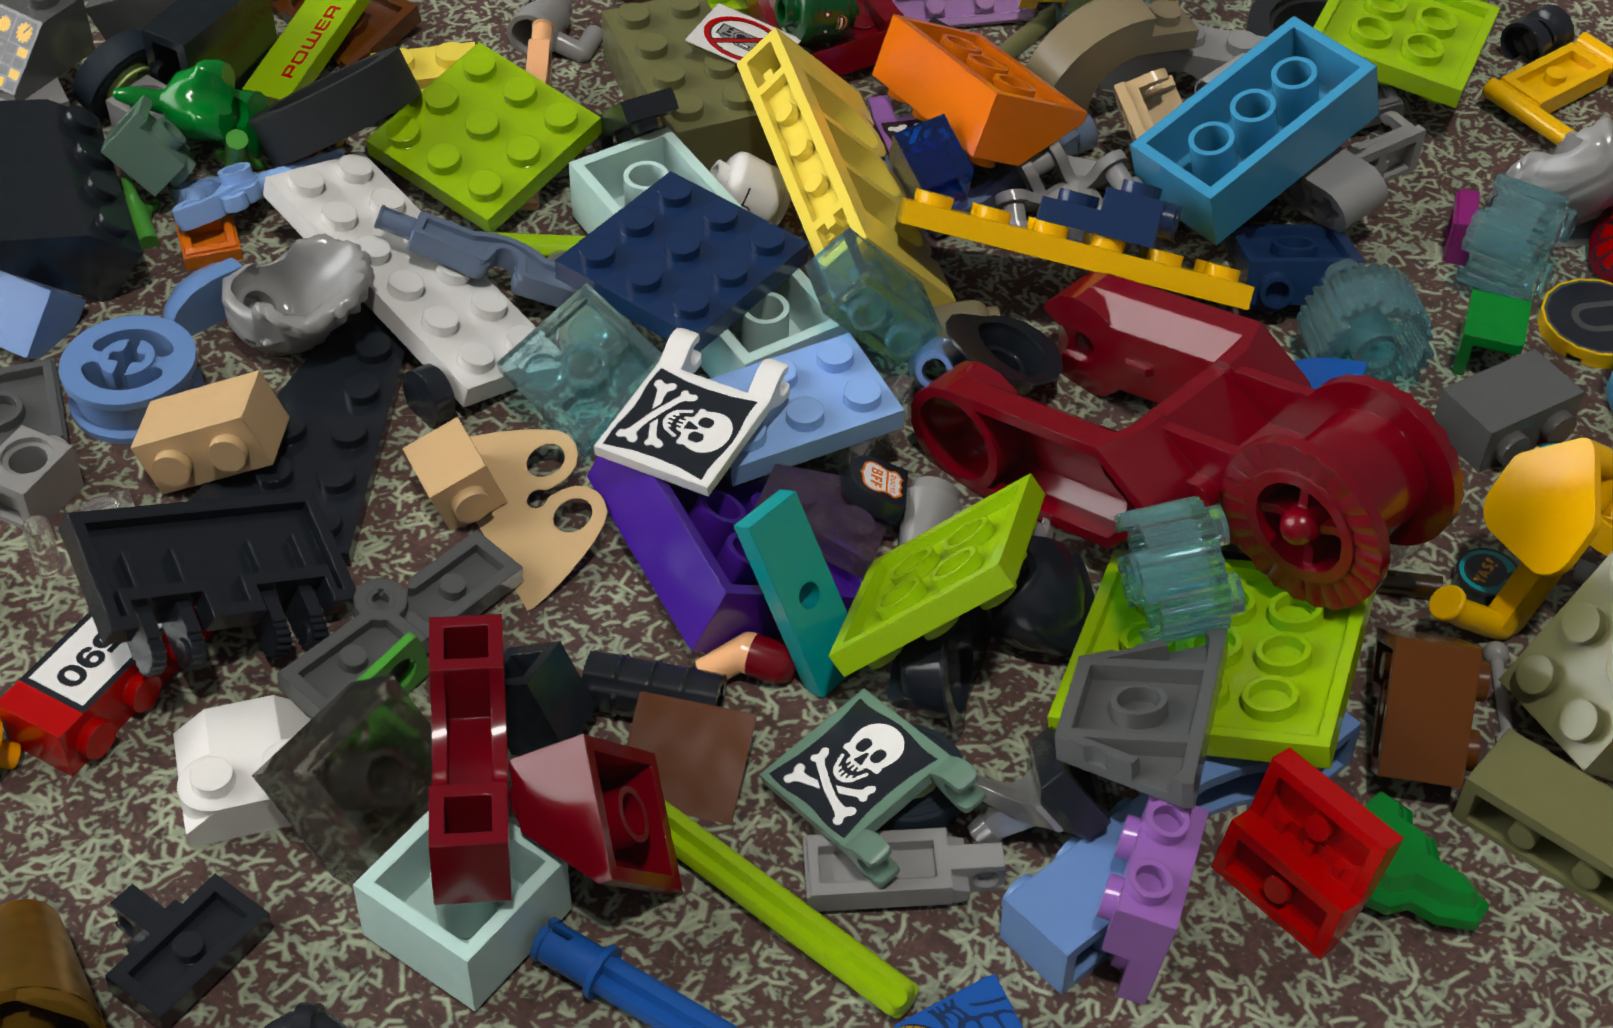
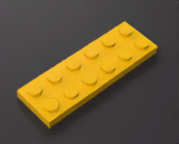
M916 188L914 199L903 196L900 198L895 219L903 224L1094 272L1110 273L1145 285L1249 310L1255 287L1239 282L1241 271L1200 259H1196L1194 269L1181 267L1184 256L1141 245L1138 255L1126 253L1124 251L1127 242L1086 231L1082 241L1067 238L1069 227L1033 217L1028 218L1026 227L1011 224L1009 222L1012 213L974 202L972 203L970 213L952 209L954 198Z

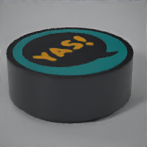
M1489 548L1471 549L1464 552L1458 558L1452 575V585L1463 589L1466 599L1489 606L1518 566L1509 556L1500 551Z

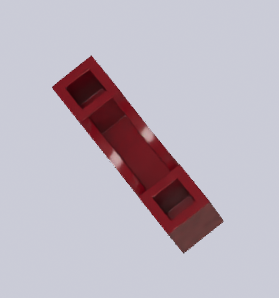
M502 614L429 617L432 786H429L428 847L434 905L511 901L506 680Z

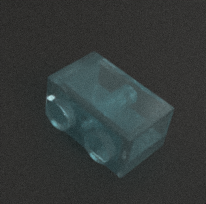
M850 227L804 265L823 314L898 367L943 331L923 283Z

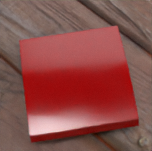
M1289 747L1272 757L1250 808L1231 820L1211 868L1321 960L1334 949L1356 919L1388 869L1404 838Z

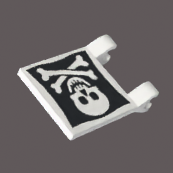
M676 328L670 335L658 364L594 445V450L597 456L709 497L770 410L783 404L789 396L790 384L783 381L789 368L786 363L771 358L764 359L756 371L748 393L693 374L702 363V354L694 350L695 345L700 340L699 334L684 328Z

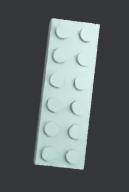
M668 127L569 162L572 216L588 234L670 171L740 207L742 206ZM799 268L700 352L702 354L700 366L712 378L761 362L766 358H773L849 333V321Z

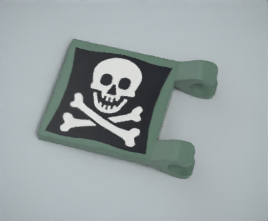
M865 688L759 774L766 786L844 852L877 887H883L898 875L900 868L889 857L892 851L888 842L876 831L934 782L943 794L963 813H969L986 798L984 789L976 784L979 777L975 768L969 762L948 754Z

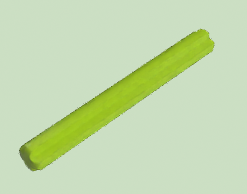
M665 800L675 854L679 860L887 1015L900 1019L910 1010L919 994V988L916 983Z

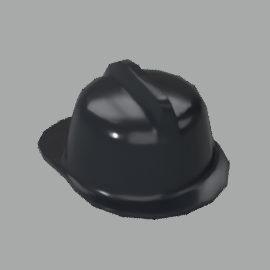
M961 313L952 314L945 322L948 336L954 346L962 353V362L967 360L989 366L999 372L1020 395L1029 397L1041 384L1057 380L1063 370L1062 356L1055 344L1040 330L1024 321L1010 316H979Z
M977 606L960 615L954 626L941 636L932 640H926L921 636L904 645L901 652L895 657L891 667L887 693L891 705L901 709H908L920 717L946 720L952 733L961 735L965 730L967 702L986 657L988 645L987 610Z

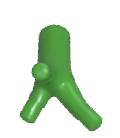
M234 129L227 133L225 150L217 149L215 151V157L225 162V167L235 163L248 162L251 164L252 170L260 171L267 168L265 162L255 159L249 154L248 136L239 129Z
M129 175L123 176L121 183L124 189L125 200L142 250L159 246V239L151 217L161 206L159 200L153 199L149 203L144 204L138 196L133 179Z

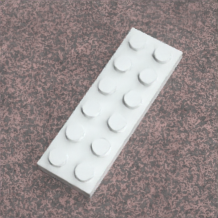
M362 151L265 177L263 196L303 238L308 239L314 235L326 233L334 239L348 240L359 244L361 251H366L370 254L371 267L374 270L372 282L368 287V299L364 303L423 365L427 363L432 364L445 374L453 389L455 399L463 407L534 383L561 369L563 354L485 275L480 279L472 278L442 263L409 251L406 248L409 240L374 228L382 204L416 219L421 211Z

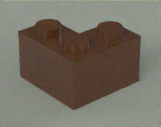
M1378 626L1370 677V694L1377 698V706L1369 754V768L1377 776L1463 788L1465 771L1472 772L1475 769L1480 754V731L1471 729L1475 702L1484 703L1486 701L1490 686L1491 666L1489 661H1482L1483 648L1458 637Z

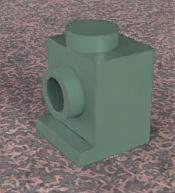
M143 95L107 133L101 153L153 196H156L168 183L173 188L178 187L192 172L196 162L188 156L190 147L185 144L186 138L183 133L169 120L162 117L157 120L150 114L153 102Z

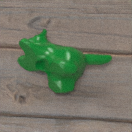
M217 59L199 61L195 66L177 72L163 90L129 86L116 88L112 93L116 101L132 107L145 95L153 102L150 111L164 115L165 119L172 122L188 140L208 141V145L215 148L225 147L227 133L231 130L239 129L248 136V152L251 156L261 158L265 151L249 119L268 107L267 99L261 91L236 90L235 71L229 63Z

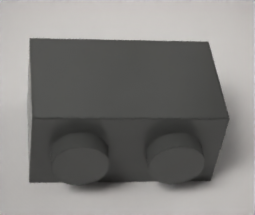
M1534 348L1442 388L1434 419L1436 423L1446 430L1450 444L1458 454L1480 473L1498 464L1506 467L1514 456L1529 451L1541 443L1550 441L1563 442L1577 425L1576 415L1585 392Z

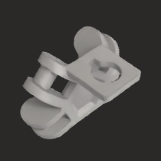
M1056 141L1020 166H1016L1028 190L1018 188L1005 190L995 195L994 199L996 208L1012 213L1009 223L1026 227L1028 222L1026 213L1036 211L1038 215L1042 196L1057 199L1060 188L1099 197L1097 209L1101 210L1103 198L1097 189L1106 191V187L1121 190L1124 179L1143 183L1139 176H1131L1125 167L1128 159L1121 149L1111 151L1098 161L1066 155L1059 141ZM1054 168L1058 175V181L1061 182L1045 190L1039 176ZM1069 227L1067 238L1082 241L1085 231Z

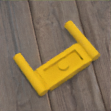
M1583 32L1574 43L1571 42L1501 77L1500 80L1497 78L1490 79L1483 87L1482 95L1557 145L1565 138L1566 133L1575 130L1550 113L1606 85L1609 74H1613V48L1588 32Z

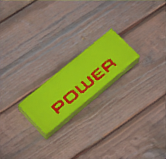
M305 0L242 90L261 91L266 97L269 107L284 97L315 82L364 12L370 0Z

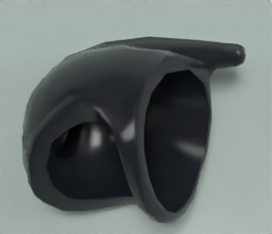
M1032 535L1026 551L1027 557L1025 558L1029 566L1026 581L1022 586L1016 587L1015 591L1005 601L990 609L993 619L990 621L987 632L999 642L1018 651L1054 656L1072 655L1095 598L1084 561L1077 551L1069 550L1064 543L1049 537Z

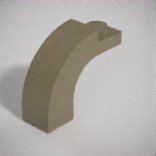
M1093 0L1062 20L1039 44L1026 67L1088 112L1090 101L1097 87L1115 68L1128 60L1142 55L1195 48L1199 29L1176 1L1157 0L1151 4H1145L1143 0Z

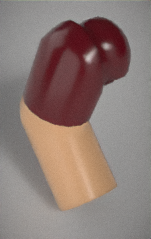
M744 632L695 660L698 669L726 674L727 681L743 673L768 684L785 685L791 683L798 674L785 643L755 632Z

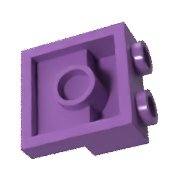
M1150 795L1141 818L1127 814L1114 857L1127 861L1123 877L1113 873L1109 874L1096 914L1097 917L1109 920L1101 950L1112 954L1110 966L1123 970L1116 997L1143 1005L1146 1003L1178 928L1208 817V809L1196 805L1195 809L1182 808Z

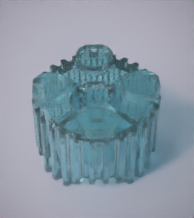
M1503 173L1498 174L1492 184V188L1499 190V193L1494 198L1492 206H1486L1484 209L1478 207L1471 218L1470 225L1467 227V233L1462 240L1461 249L1471 253L1469 256L1470 260L1466 267H1459L1457 269L1455 280L1486 292L1522 300H1533L1536 295L1542 297L1551 284L1557 267L1555 264L1549 263L1551 254L1555 250V245L1558 241L1565 244L1570 238L1576 225L1579 211L1567 207L1569 198Z
M1344 259L1330 265L1325 272V278L1322 279L1323 285L1312 288L1314 294L1305 297L1307 304L1300 307L1301 311L1296 317L1299 330L1311 357L1368 362L1367 375L1377 380L1389 381L1392 384L1396 382V377L1399 375L1403 376L1405 380L1410 379L1412 376L1419 377L1421 375L1419 369L1428 367L1427 359L1434 356V352L1428 342L1433 339L1431 333L1433 326L1410 279L1407 278L1404 272L1399 271L1397 267L1390 269L1387 263L1378 267L1376 262H1372L1368 267H1365L1363 262L1358 264L1353 259Z
M1193 496L1117 513L1114 516L1116 532L1127 531L1129 553L1118 557V571L1121 575L1124 596L1129 607H1142V610L1145 612L1146 622L1149 624V628L1139 631L1143 643L1162 639L1166 643L1205 635V630L1215 628L1228 629L1232 622L1230 616L1245 612V595L1240 578L1236 572L1227 573L1225 559L1221 552V546L1230 543V534L1227 519L1220 504L1204 507L1203 500H1200L1199 496Z

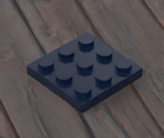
M670 171L555 260L556 279L666 340L669 339L676 328H684L698 333L700 340L695 345L694 350L701 352L808 261L809 242Z

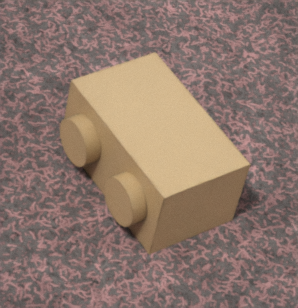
M260 370L150 401L130 449L164 495L273 465L290 417Z

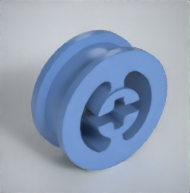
M123 316L96 324L75 337L65 348L59 361V376L64 390L69 395V410L73 421L87 435L107 443L132 444L150 401L205 386L202 373L197 367L198 354L190 333L178 323L157 316Z

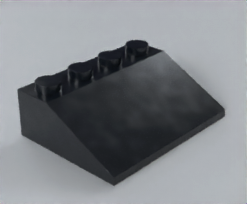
M49 99L0 101V271L96 301L105 302L113 300L142 256L143 251L114 164L101 153L105 136L99 118L89 110L78 105H70L68 107Z

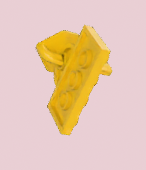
M1578 438L1542 448L1536 446L1534 450L1522 452L1514 456L1489 490L1484 503L1483 516L1490 532L1521 563L1489 606L1466 599L1463 589L1456 585L1440 587L1433 593L1428 603L1429 612L1432 617L1438 621H1447L1460 629L1494 640H1507L1524 628L1561 576L1576 564L1589 545L1605 556H1608L1613 551V449L1589 438Z

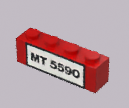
M193 606V609H194V611H195V614H196V616H197V619H198L199 624H200L201 629H202V636L205 637V643H206V640H207L216 630H214V631H206V632L204 631V628H203L202 623H201V621H200V618H199V616H198V614H197V611H196V609H195V606ZM89 611L0 698V719L8 741L19 743L21 750L72 777L89 760H98L103 757L112 746L116 732L136 712L143 713L150 709L156 702L162 685L180 668L162 624H158L162 634V641L165 642V649L167 650L166 656L168 659L166 660L165 672H162L161 675L143 676L142 673H139V668L136 667V660H133L127 642L110 645L102 644Z

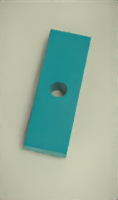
M780 489L736 523L734 529L804 688L813 695L823 698L847 677L841 674L828 655L848 613L796 491Z

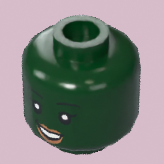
M776 0L775 16L780 27H785L787 33L801 40L798 44L833 43L841 40L848 29L854 25L857 17V1Z

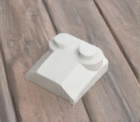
M270 695L203 709L173 733L178 771L177 791L183 809L186 837L190 848L333 817L315 721L291 699Z

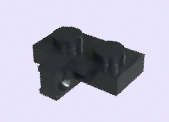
M216 873L184 903L174 899L166 908L134 884H131L110 903V907L115 910L117 917L116 927L132 939L125 945L129 954L105 975L109 991L157 1028H169L272 929L270 914Z

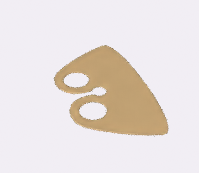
M527 429L471 436L472 442L507 500V503L491 511L476 522L486 538L523 567L522 582L515 590L527 611L532 610L558 587L595 542L605 524L608 513L605 501L597 491L587 486H572L551 495L541 507L532 508L527 504V499L532 492L537 490L546 491L561 484L575 469L578 450L575 442L568 434L558 430ZM544 445L561 447L564 451L565 459L560 469L555 473L545 477H537L528 471V458L537 448ZM572 499L588 501L592 507V516L584 527L574 532L558 530L553 519L560 505Z

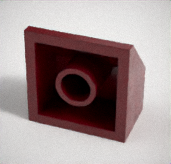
M582 734L508 760L512 780L509 800L512 811L519 821L522 833L598 884L665 895L683 892L655 753Z

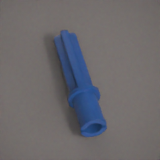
M557 917L550 918L547 926L543 925L531 946L530 958L533 961L546 965L583 987L582 996L586 999L593 1001L597 996H600L652 1028H737L733 1023L621 959L622 949L611 944L605 948L565 925Z

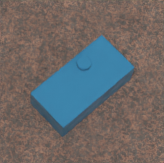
M1293 16L1130 144L1135 176H1139L1144 184L1163 189L1160 200L1182 206L1180 221L1213 244L1218 245L1379 115L1377 66Z

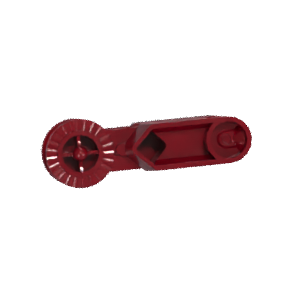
M1091 272L1079 278L1046 301L1043 308L1059 325L1057 349L1062 356L1063 370L1060 374L1095 396L1105 397L1118 390H1123L1159 403L1130 426L1116 431L1020 395L996 370L983 363L967 360L953 366L919 390L911 403V423L917 441L929 461L970 491L987 498L1031 473L1045 493L1037 519L1042 521L1044 517L1050 520L1051 525L1107 549L1155 532L1175 520L1240 546L1241 551L1251 558L1256 570L1268 576L1275 587L1287 591L1293 599L1306 601L1313 607H1327L1331 610L1352 608L1366 600L1381 586L1386 578L1390 564V544L1413 546L1433 540L1454 521L1460 512V506L1464 498V474L1459 466L1458 452L1450 444L1446 430L1436 423L1431 411L1418 404L1410 393L1399 390L1391 382L1377 380L1370 375L1356 376L1352 374L1332 378L1315 390L1311 388L1307 377L1262 322L1110 273Z

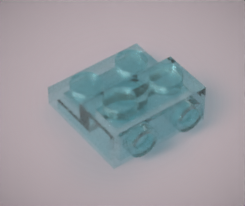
M586 283L497 362L499 372L542 413L544 422L552 430H558L572 438L577 446L578 454L586 460L595 454L594 445L658 364L662 353Z

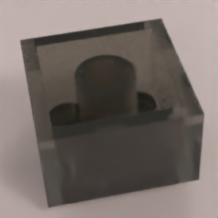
M392 674L350 682L266 761L252 777L332 877L343 885L354 884L429 811V786H432V726Z

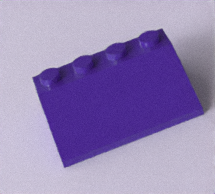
M597 456L587 475L595 491L604 499L608 513L691 652L709 653L744 632H755L775 640L782 639V635L734 529L736 523L780 489L796 491L847 613L864 579L865 572L793 466L733 487L724 474L709 497Z

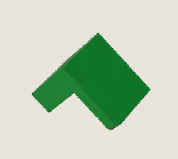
M1472 289L1460 329L1452 373L1464 376L1473 346L1514 356L1520 355L1525 344L1532 302Z

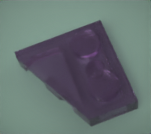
M775 464L751 512L780 489L796 491L824 559L862 579L873 563L889 523L871 516L865 509L859 506L852 505L841 490V475Z

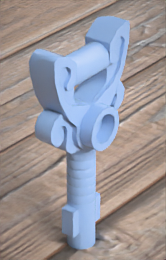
M343 148L260 173L253 172L251 164L248 162L235 163L219 170L218 176L183 182L176 188L170 186L169 189L176 205L172 209L175 222L180 231H189L218 220L230 213L242 211L248 208L250 204L262 199L265 177L342 157L345 155Z

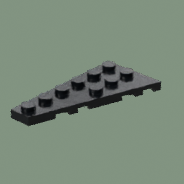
M364 302L361 303V312L349 314L347 322L330 332L325 342L315 348L277 394L276 397L290 418L273 465L204 483L190 501L313 490L347 567H351L410 350Z

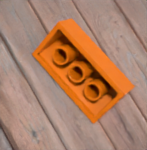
M896 14L892 16L872 73L874 77L889 88L888 96L899 102L909 104L913 108L911 114L915 118L937 127V136L946 141V134L950 135L955 144L964 150L963 157L966 160L985 168H994L996 162L1020 166L1082 125L1088 114L1087 111L982 34Z

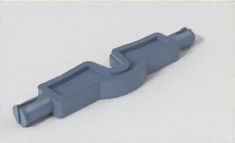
M383 204L380 208L374 228L409 240L406 248L411 252L435 260L475 279L482 278L492 267L504 268L511 274L510 285L513 293L570 312L579 303L594 300L556 279L555 262L546 259L537 250L516 239L492 232L473 231L423 211L420 212L416 219L388 208Z

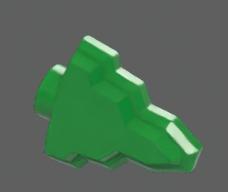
M1380 791L1365 807L1401 835L1404 840L1364 906L1384 915L1409 910L1434 925L1476 931L1489 910L1490 905L1466 875L1440 860L1436 840L1413 825V812L1386 793Z

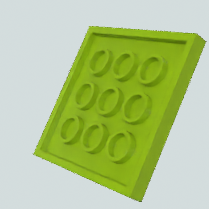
M1113 550L1047 716L1048 727L1053 726L1057 729L1079 656L1108 650H1127L1135 647L1137 644L1162 639L1167 643L1168 653L1204 646L1205 630L1225 628L1228 633V655L1206 755L1228 759L1271 762L1272 757L1290 747L1314 767L1331 769L1376 591L1366 600L1352 608L1331 610L1327 607H1313L1306 601L1293 599L1287 591L1275 587L1268 576L1256 570L1252 561Z

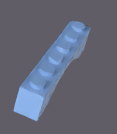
M1346 711L1331 769L1317 768L1330 780L1351 764L1362 724ZM1206 755L1196 806L1208 809L1209 817L1233 807L1252 804L1270 762L1228 759ZM1142 793L1135 799L1126 797L1119 801L1109 812L1111 823L1089 841L1079 836L1072 837L1061 847L1054 861L1034 876L1025 874L1019 877L1003 896L999 937L1061 995L1112 955L1101 950L1109 920L1097 917L1096 914L1109 874L1113 873L1122 877L1127 861L1114 857L1127 814L1141 818L1150 796L1148 794Z

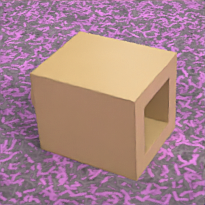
M458 417L402 448L428 497L450 531L476 522L491 511L507 503L506 498Z

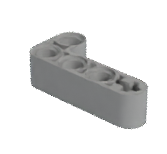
M1245 53L1235 56L1199 79L1195 84V93ZM1339 146L1276 198L1319 224L1340 233L1385 204L1388 200L1389 192L1382 175L1374 166Z

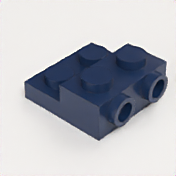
M1124 179L1121 190L1106 187L1101 210L1097 209L1099 197L1060 188L1057 199L1042 196L1036 219L1149 248L1161 249L1163 238L1173 240L1175 237L1182 206L1160 200L1163 189Z
M1242 224L1226 237L1225 246L1236 263L1235 269L1241 271L1238 281L1255 287L1250 302L1251 308L1263 312H1277L1283 310L1287 305H1306L1309 309L1318 312H1336L1344 306H1360L1365 260L1344 231L1339 233L1321 224Z

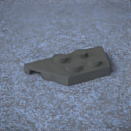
M1215 628L1205 630L1204 646L1168 653L1167 643L1162 639L1137 644L1135 647L1127 650H1108L1079 656L1055 732L1056 759L1179 807L1195 809L1228 655L1227 629Z

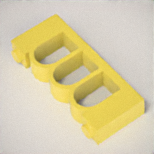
M775 27L737 63V67L822 275L897 327L916 324L921 314L926 310L942 304L955 302L956 300L939 263L929 257L931 248L922 229L900 223L895 219L901 196L907 197V194L899 179L882 160L886 155V150L878 133L873 128L875 124L858 90Z

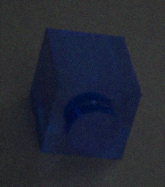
M945 114L893 134L888 160L908 198L914 199L916 188L954 198L952 208L959 205L965 199L969 192L974 169Z

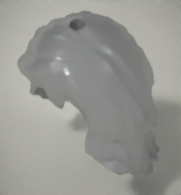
M1603 117L1597 120L1592 127L1583 128L1579 132L1570 131L1566 133L1565 138L1557 144L1554 155L1540 151H1530L1506 172L1504 182L1489 193V197L1485 199L1487 209L1498 213L1502 219H1513L1521 215H1527L1528 217L1543 219L1561 217L1564 221L1582 219L1612 207L1613 120Z
M325 233L314 235L308 239L296 240L290 249L274 262L257 265L258 263L244 264L240 269L222 279V304L225 307L228 325L242 341L252 348L262 352L274 353L277 356L300 354L316 345L322 344L330 335V332L347 322L349 314L361 312V303L368 299V287L372 282L374 269L371 267V256L366 251H361L359 244L348 240L334 239Z

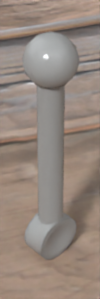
M1491 641L1483 648V658L1491 664L1500 730L1495 739L1496 744L1508 728L1513 730L1508 689L1498 680L1505 673L1504 663L1509 659V650L1504 643Z

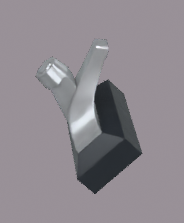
M1053 726L1045 729L1031 741L1032 769L1027 771L1020 780L1001 782L978 775L979 778L976 784L984 789L986 798L982 802L990 805V807L985 810L984 814H979L967 826L977 844L998 843L1006 836L1034 826L1052 829L1058 833L1067 831L1089 841L1111 823L1097 775L1056 759V729Z

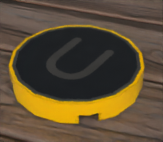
M1578 278L1557 284L1545 294L1537 317L1540 335L1554 351L1564 357L1569 353L1573 357L1580 358V364L1593 368L1613 369V283L1601 279Z

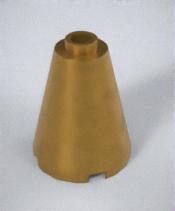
M34 899L13 900L0 905V1028H107L59 913L49 904Z

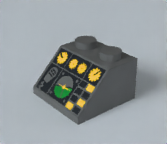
M0 0L1 98L6 100H25L95 50L84 0Z

